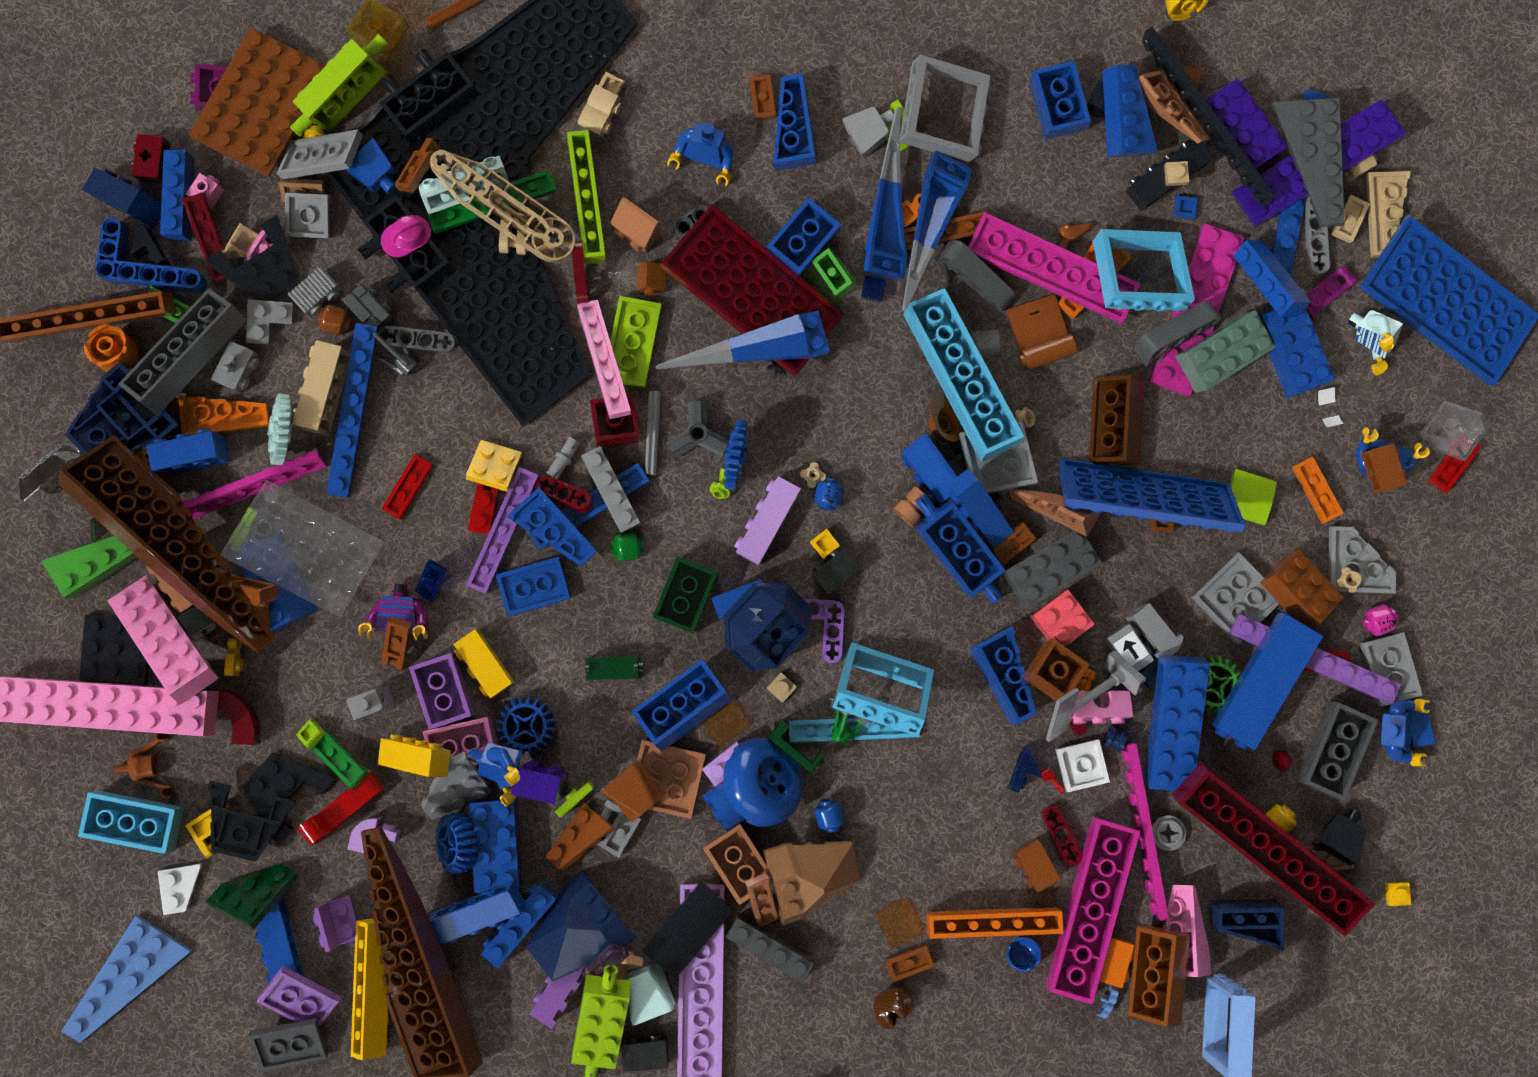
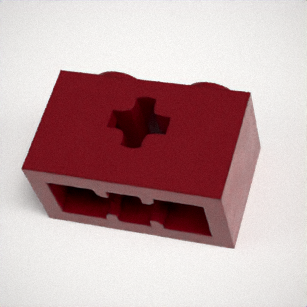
M137 134L136 141L133 143L135 154L134 161L131 163L132 176L140 182L162 183L164 150H169L170 142L163 136Z

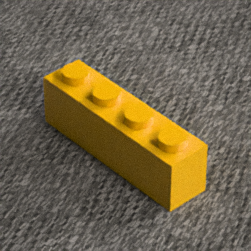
M390 735V738H381L378 765L426 777H447L451 750L442 748V744L429 743V741L416 740V738L404 737L403 735Z

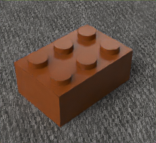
M1299 549L1284 556L1260 582L1292 618L1310 629L1320 625L1344 598Z

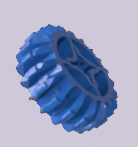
M520 696L519 704L515 699H512L511 704L513 707L505 704L504 708L508 712H499V715L504 717V720H497L496 722L499 725H503V728L497 729V733L504 732V736L499 738L500 741L507 739L508 742L505 744V747H510L513 744L512 749L518 750L520 748L522 755L525 754L526 749H528L529 755L534 754L533 747L538 752L542 751L540 743L547 747L549 743L545 738H554L548 732L556 730V727L550 726V723L556 722V719L548 718V715H551L553 710L545 712L544 710L548 704L544 703L540 707L541 699L537 698L532 703V696H528L527 702H525L523 696ZM522 707H529L536 711L529 717H524L516 710ZM511 716L517 723V729L513 735L509 728ZM539 716L543 720L542 734L539 733L535 726ZM531 720V725H529L531 726V729L521 731L523 726L522 721L526 722ZM523 734H528L536 739L535 742L529 744L521 743L517 740Z
M450 813L442 817L441 821H438L437 835L435 836L436 854L439 855V862H442V867L447 872L456 874L466 872L472 869L476 863L475 859L478 858L477 850L479 848L477 842L479 840L476 836L478 832L475 831V824L472 823L471 818L467 814Z

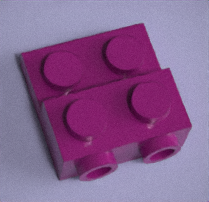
M195 63V70H191L190 82L195 83V91H190V104L195 105L196 111L203 110L224 74L226 66Z

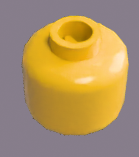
M1276 804L1266 813L1288 832L1297 825L1295 820L1297 816L1285 804L1282 806Z

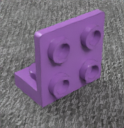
M351 895L325 902L314 909L313 920L315 925L319 927L321 934L319 935V942L321 947L325 948L326 953L339 945L355 940L356 920L358 918Z

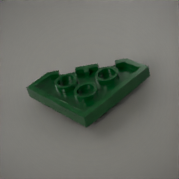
M280 864L222 883L206 902L210 907L255 929L298 879L299 875L296 871Z

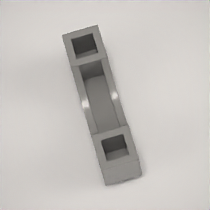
M601 446L583 454L581 457L621 534L641 526L642 524Z

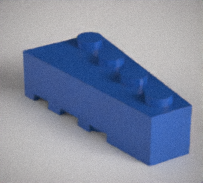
M1116 65L1102 70L1107 157H1134L1157 153L1158 150L1136 65Z
M803 73L781 77L779 113L777 116V133L773 157L775 171L817 164Z
M1013 626L1003 629L969 649L1010 725H1017L1036 715V710L1030 688L1026 680L1022 678L1025 674V669L1019 656L1020 651L1015 641Z

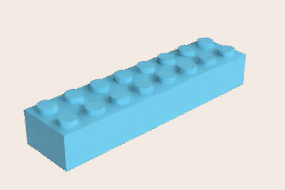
M945 288L911 302L903 315L980 461H986L1019 446L1024 435Z

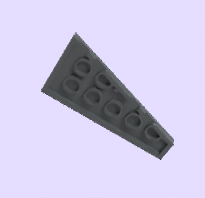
M1340 98L1272 102L1271 106L1273 111L1276 112L1279 126L1284 132L1287 146L1303 179L1304 188L1309 194L1311 205L1320 227L1343 226L1344 198Z

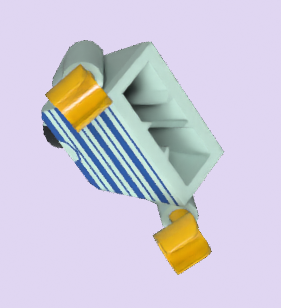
M1370 310L1365 318L1354 313L1349 319L1348 324L1357 329L1355 339L1372 351L1373 360L1377 361V363L1372 364L1374 375L1383 374L1388 368V364L1383 358L1385 359L1397 344L1403 323L1374 310Z

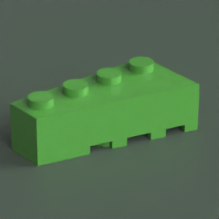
M115 536L47 558L41 562L63 597L76 598L138 557Z

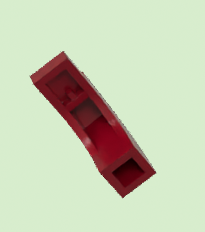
M214 689V691H219L217 708L223 710L229 716L232 723L231 744H259L260 723L252 705L236 692L226 689Z

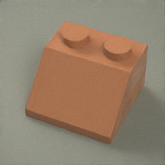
M625 197L621 199L610 222L613 229L612 233L621 240L626 238L630 241L629 245L636 251L640 252L642 250L647 253L661 234L659 221Z

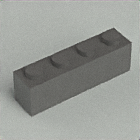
M738 914L726 934V938L801 983H804L814 965V960L762 928H758L757 925Z

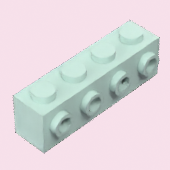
M500 156L488 157L483 162H480L509 182ZM469 165L470 168L483 177L487 175L481 168ZM456 172L454 174L455 177L459 180H463L466 178L465 174L462 172ZM491 175L487 179L500 189L506 187ZM428 178L418 185L428 214L459 204L439 178ZM470 178L469 183H468L467 186L470 185V182L472 183V179H471V178ZM479 186L478 188H475V191L479 192V190H482L483 187ZM454 187L453 190L460 198L465 201L470 199V197Z

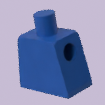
M372 138L355 154L350 169L345 170L374 193L383 188L387 194H390L396 189L395 182L391 178L397 172L382 149Z

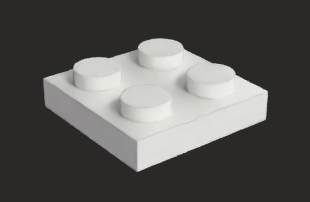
M1099 739L1055 749L1066 792L1110 782Z

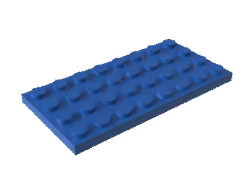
M1410 215L1403 219L1359 287L1489 386L1496 385L1538 320V313Z
M1065 458L1059 459L1058 468L1065 506L1072 509H1089L1096 513L1109 512L1117 516L1129 515L1135 516L1138 519L1149 518L1163 523L1176 522L1184 526L1196 525L1205 529L1216 528L1229 533L1235 531L1243 533L1245 523L1230 483Z

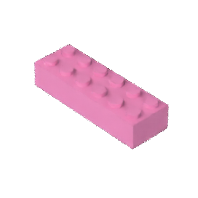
M146 575L107 600L167 693L179 705L219 679L157 586Z

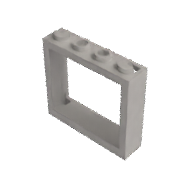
M920 54L912 62L899 143L931 152L936 150L948 157L970 162L979 156L982 148L980 138L985 129L983 119L988 110L986 101L991 90V84H989L990 75ZM925 71L977 86L968 146L916 132Z

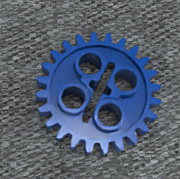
M737 419L735 430L731 431L724 459L725 489L735 491L738 478L741 479L743 465L746 463L748 452V434L746 433L748 421Z

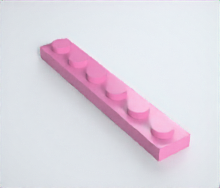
M594 300L588 303L577 304V310L609 419L630 415L631 409L599 302Z

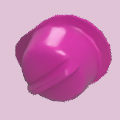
M417 215L401 217L384 230L381 236L383 250L392 257L408 255L428 242L431 236L430 225L424 218Z

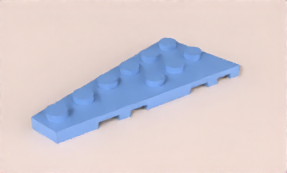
M139 915L135 916L65 1024L62 1032L81 1043L193 950Z

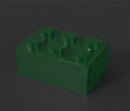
M677 556L653 618L694 634L718 572Z

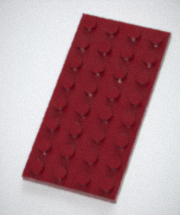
M713 204L709 206L660 264L662 269L741 334L797 314L802 315L819 311L825 336L827 337L844 316L842 311ZM809 359L774 361L793 377H796Z

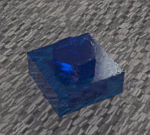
M865 276L860 298L882 302L886 280Z

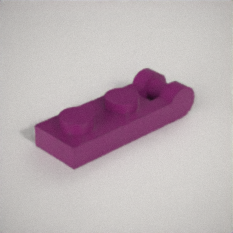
M1343 264L1306 294L1307 298L1311 301L1306 307L1310 317L1314 316L1358 281V278L1355 275L1352 276L1348 271L1349 267L1346 264ZM1339 276L1345 280V283L1342 285L1337 280Z

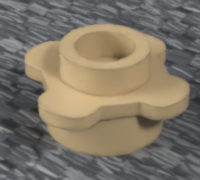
M1024 407L1021 411L1016 410L1015 420L1016 422L1023 420L1024 428H1031L1035 423V415L1032 410Z
M815 462L811 463L809 468L803 469L800 472L801 478L806 480L809 488H814L819 481H824L826 478V474L820 471L819 465Z
M1345 567L1342 569L1340 579L1337 580V585L1347 588L1351 593L1356 592L1357 587L1361 583L1362 575L1361 573L1351 571L1349 567Z

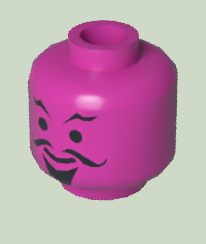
M1380 605L1367 610L1362 623L1367 632L1371 631L1373 635L1380 636L1394 631L1399 620L1392 607Z

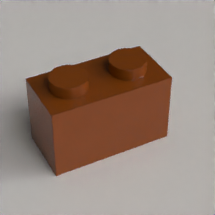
M1394 443L1360 453L1373 494L1407 485V474L1401 467L1399 461L1400 453Z
M1035 838L1013 850L1015 854L1013 860L1018 869L1023 868L1027 875L1023 878L1029 889L1034 888L1035 891L1040 892L1061 880L1038 839Z

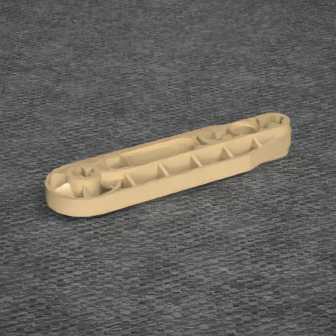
M438 150L432 154L430 159L432 171L457 202L542 260L559 262L570 255L575 245V235L566 221L484 164L445 150ZM444 160L445 164H441V166L437 164L438 162ZM469 165L481 168L487 175L483 177L470 168ZM456 172H462L465 174L466 178L463 180H459L455 177L454 174ZM491 175L506 186L505 189L502 190L487 180ZM470 178H471V179H472V183L470 182V185L467 186L468 183H469V180H470ZM479 186L483 187V189L479 190V192L475 191V188H478ZM454 187L470 197L469 201L466 202L460 198L453 190ZM508 188L524 198V201L521 203L506 193ZM472 201H476L489 210L487 215L470 205ZM528 201L543 212L541 216L526 207L525 203ZM502 209L506 210L508 213H510L511 215H513L515 218H513L512 216H510L509 214H507V213H506L505 211H503ZM491 213L505 221L507 226L504 228L489 218ZM520 213H522L523 215H525V216H526L527 218H529V219L526 220L525 218H523V217L521 216ZM545 214H547L548 216H550V217H548V218H546V219L543 218V216H544ZM516 219L522 220L523 222L526 223V225H523L522 223H520V222H519L518 220H516ZM532 222L537 224L533 230L529 228ZM512 226L525 235L524 241L508 231V228ZM568 231L569 235L564 237L563 233ZM552 236L556 238L554 243L549 242ZM528 239H531V246L526 243ZM562 244H564L570 250L566 252L562 250L560 247ZM550 252H554L553 258H550Z

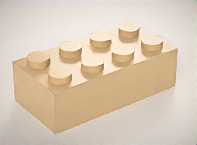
M316 340L315 345H312L309 352L310 363L304 370V384L298 391L297 398L299 401L297 408H294L291 419L293 425L305 431L329 437L346 379L350 353L341 346Z

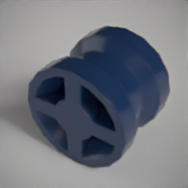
M1110 726L1103 739V746H1111L1115 751L1121 752L1126 744L1128 732H1120L1116 730V727Z

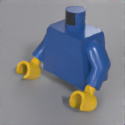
M696 123L694 129L689 128L679 135L674 148L675 153L670 155L667 165L669 166L671 160L677 162L676 169H678L682 161L681 154H683V157L720 170L723 168L716 178V182L719 184L723 177L726 180L725 186H727L732 179L729 170L732 167L734 150L729 142L726 141L725 132L715 129L711 123Z
M1364 428L1362 430L1364 438L1361 439L1355 456L1361 469V475L1368 477L1360 453L1391 443L1378 440L1379 434L1376 429L1373 430L1371 435H1368L1369 429ZM1421 443L1415 445L1414 454L1410 449L1395 445L1400 453L1399 461L1401 467L1405 470L1406 474L1414 469L1419 463L1420 458H1425L1430 453L1428 447L1423 452H1418L1422 447Z
M1417 698L1414 701H1395L1391 704L1390 709L1383 713L1381 745L1387 750L1388 756L1392 760L1410 763L1412 766H1426V764L1421 763V757H1427V755L1424 753L1411 754L1410 749L1413 711L1429 713L1430 710L1424 709L1425 703H1430L1429 700Z
M487 743L484 751L472 747L467 760L479 764L478 774L497 782L499 789L504 791V794L500 796V800L505 806L510 805L515 800L516 796L511 795L512 789H509V787L511 788L520 780L519 771L516 768L520 765L522 751L493 743Z

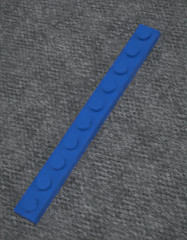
M1305 90L1302 100L1326 99L1327 94ZM1306 197L1280 212L1272 253L1290 276Z

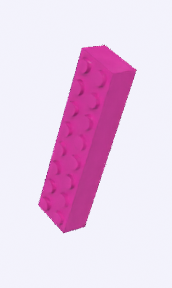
M1092 816L1082 851V860L1078 865L1063 919V934H1059L1045 987L1049 992L1093 1005L1140 835L1139 830Z

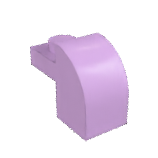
M372 817L360 822L353 829L347 849L364 853L361 837L363 830L382 827L389 841L393 842L400 839L401 831L395 830L396 826L391 824L380 826L382 817Z

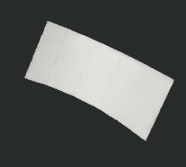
M1335 387L1318 391L1319 405L1335 402ZM1339 415L1322 419L1326 427L1344 424Z

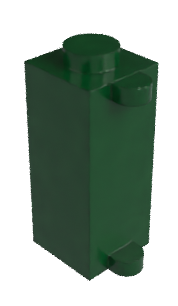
M640 657L586 658V680L640 679V674H644V661H640Z

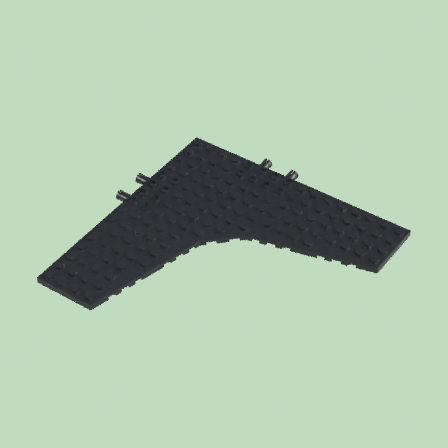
M528 0L474 41L453 52H446L436 61L433 60L426 49H422L420 51L425 58L419 52L415 58L425 68L402 86L399 85L392 74L387 75L391 84L385 77L382 79L381 83L391 94L382 100L373 114L357 128L363 135L357 152L373 138L396 170V175L391 178L396 183L414 151H419L425 140L432 138L440 145L439 150H445L473 161L483 162L488 157L500 156L510 183L525 178L528 174L531 156L638 26L637 21L620 0ZM442 160L441 162H438L437 164H438L439 166H441V164H445V161ZM431 167L424 174L420 184L428 178H438ZM346 170L325 172L373 234L371 240L357 249L365 260L378 250H383L381 236L384 230L401 217L417 215L429 223L431 236L426 244L403 257L390 256L399 269H397L398 272L383 283L391 293L404 283H411L449 333L457 337L459 346L522 427H525L591 376L539 257L530 251H527L526 255H519L514 247H510L509 254L499 253L500 230L482 218L435 234L426 213L427 209L421 198L419 187L414 193L399 191L397 188L390 194H387L383 188L374 193ZM494 214L489 216L496 223L501 224L499 217ZM512 227L511 233L517 236V230Z

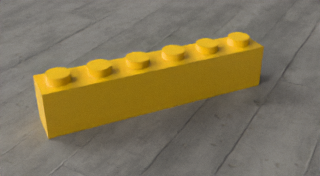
M374 918L356 920L351 1057L362 1061L385 1057L388 1046L387 1025L389 1017L385 997L388 991L387 985L383 984L382 976L385 975L384 965L380 964L379 956L382 954L381 947L377 944Z

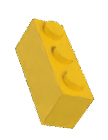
M478 629L473 630L453 644L456 648L454 650L456 656L460 661L464 660L468 665V668H466L467 672L473 679L477 678L481 684L478 687L485 697L494 698L515 683Z

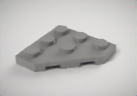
M1329 527L1328 581L1338 592H1349L1347 588L1337 585V580L1342 575V569L1349 567L1351 571L1361 573L1362 575L1361 583L1357 587V593L1396 594V571L1391 566H1388L1380 558L1378 552L1359 536V532L1354 527Z
M465 752L449 759L448 776L435 777L429 787L430 792L428 796L424 797L421 802L423 810L431 820L440 818L451 811L462 808L464 805L492 793L490 785L483 776L478 774V769L473 762L467 760L468 756Z

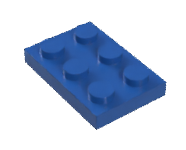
M559 557L496 575L507 617L571 599Z

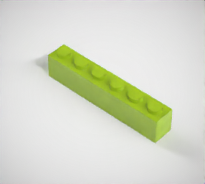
M589 131L567 132L584 264L605 262V249Z

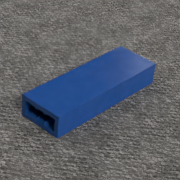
M1278 613L1213 720L1211 726L1216 728L1215 733L1225 739L1228 736L1236 740L1234 744L1245 751L1247 748L1255 750L1323 636L1289 615Z

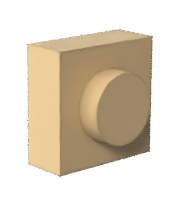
M1188 161L1165 163L1166 186L1187 185L1189 183Z
M780 672L766 689L783 703L797 686Z

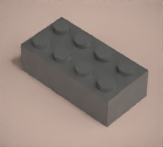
M1071 530L1013 565L1002 574L1025 610L1100 566L1102 562L1086 536Z
M1328 701L1295 781L1334 799L1345 801L1378 720L1339 702Z

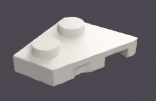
M202 863L158 871L163 915L188 911L192 893L197 885L196 881L199 872L203 867Z

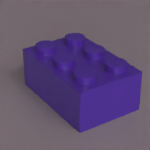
M530 760V762L516 768L519 771L520 780L512 786L511 795L556 804L564 797L569 772H565L564 767L552 765L546 768L542 767V762Z

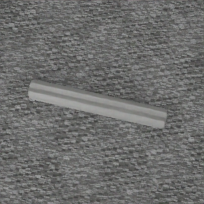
M659 391L649 392L645 474L649 476L657 474L661 393Z

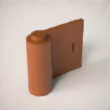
M1055 294L1006 310L1020 352L1018 359L1022 368L1025 367L1026 370H1031L1077 354L1075 340L1071 334L1067 333Z

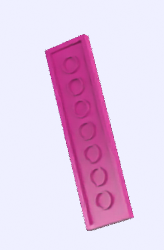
M984 212L968 246L979 259L1120 324L1124 322L1129 309L1105 308L1096 263ZM1116 273L1119 291H1138L1140 283Z
M1205 223L1202 225L1188 266L1195 300L1185 311L1208 300L1219 314L1237 261L1233 255L1242 246L1244 237ZM1173 310L1170 319L1178 316L1179 314L1185 311L1179 310L1178 312H1176L1175 310ZM1214 326L1165 352L1163 359L1160 362L1157 361L1154 366L1149 383L1188 397L1191 396L1193 388L1175 355L1212 333Z

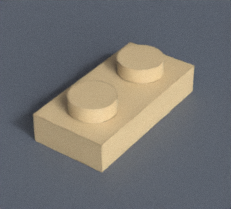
M1353 195L1348 196L1344 204V225L1334 226L1331 235L1352 243L1370 203Z

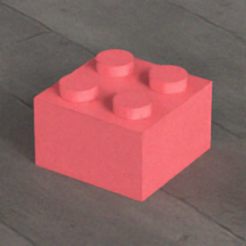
M1068 589L1060 592L1030 615V618L1047 640L1055 639L1065 647L1095 625Z

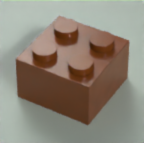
M1055 639L1044 642L1022 678L1057 701L1075 689L1090 664Z

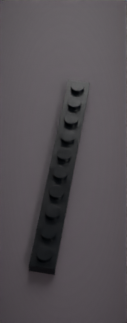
M1153 26L1147 29L1142 38L1144 48L1152 53L1156 65L1159 68H1163L1170 82L1178 89L1182 99L1191 107L1192 113L1201 121L1207 134L1214 139L1217 150L1220 153H1224L1230 168L1237 171L1243 186L1248 187L1252 192L1253 200L1258 205H1261L1263 209L1269 206L1276 198Z

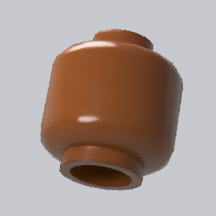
M327 305L325 308H321L317 324H320L322 331L339 336L343 330L348 331L351 319L347 318V310L334 305Z

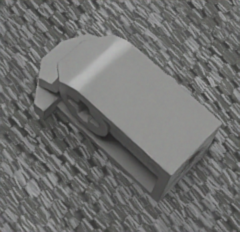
M1150 603L1141 604L1125 617L1132 626L1134 625L1141 635L1140 637L1150 649L1156 651L1154 654L1156 658H1159V654L1175 655L1179 652L1184 637L1181 634L1175 636Z

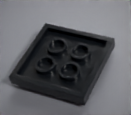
M85 615L79 680L147 684L149 664L119 618L115 616Z

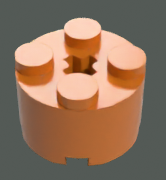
M103 324L94 328L87 337L89 339L87 344H84V353L92 363L105 372H108L120 362L127 369L138 363L140 357L136 341L119 327Z

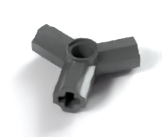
M688 402L689 429L666 442L672 455L676 459L699 445L722 458L726 453L729 440L707 429V402ZM700 429L704 432V436L701 439H695L692 437V433Z

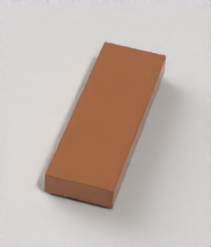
M763 873L746 881V888L758 928L778 920L767 874Z

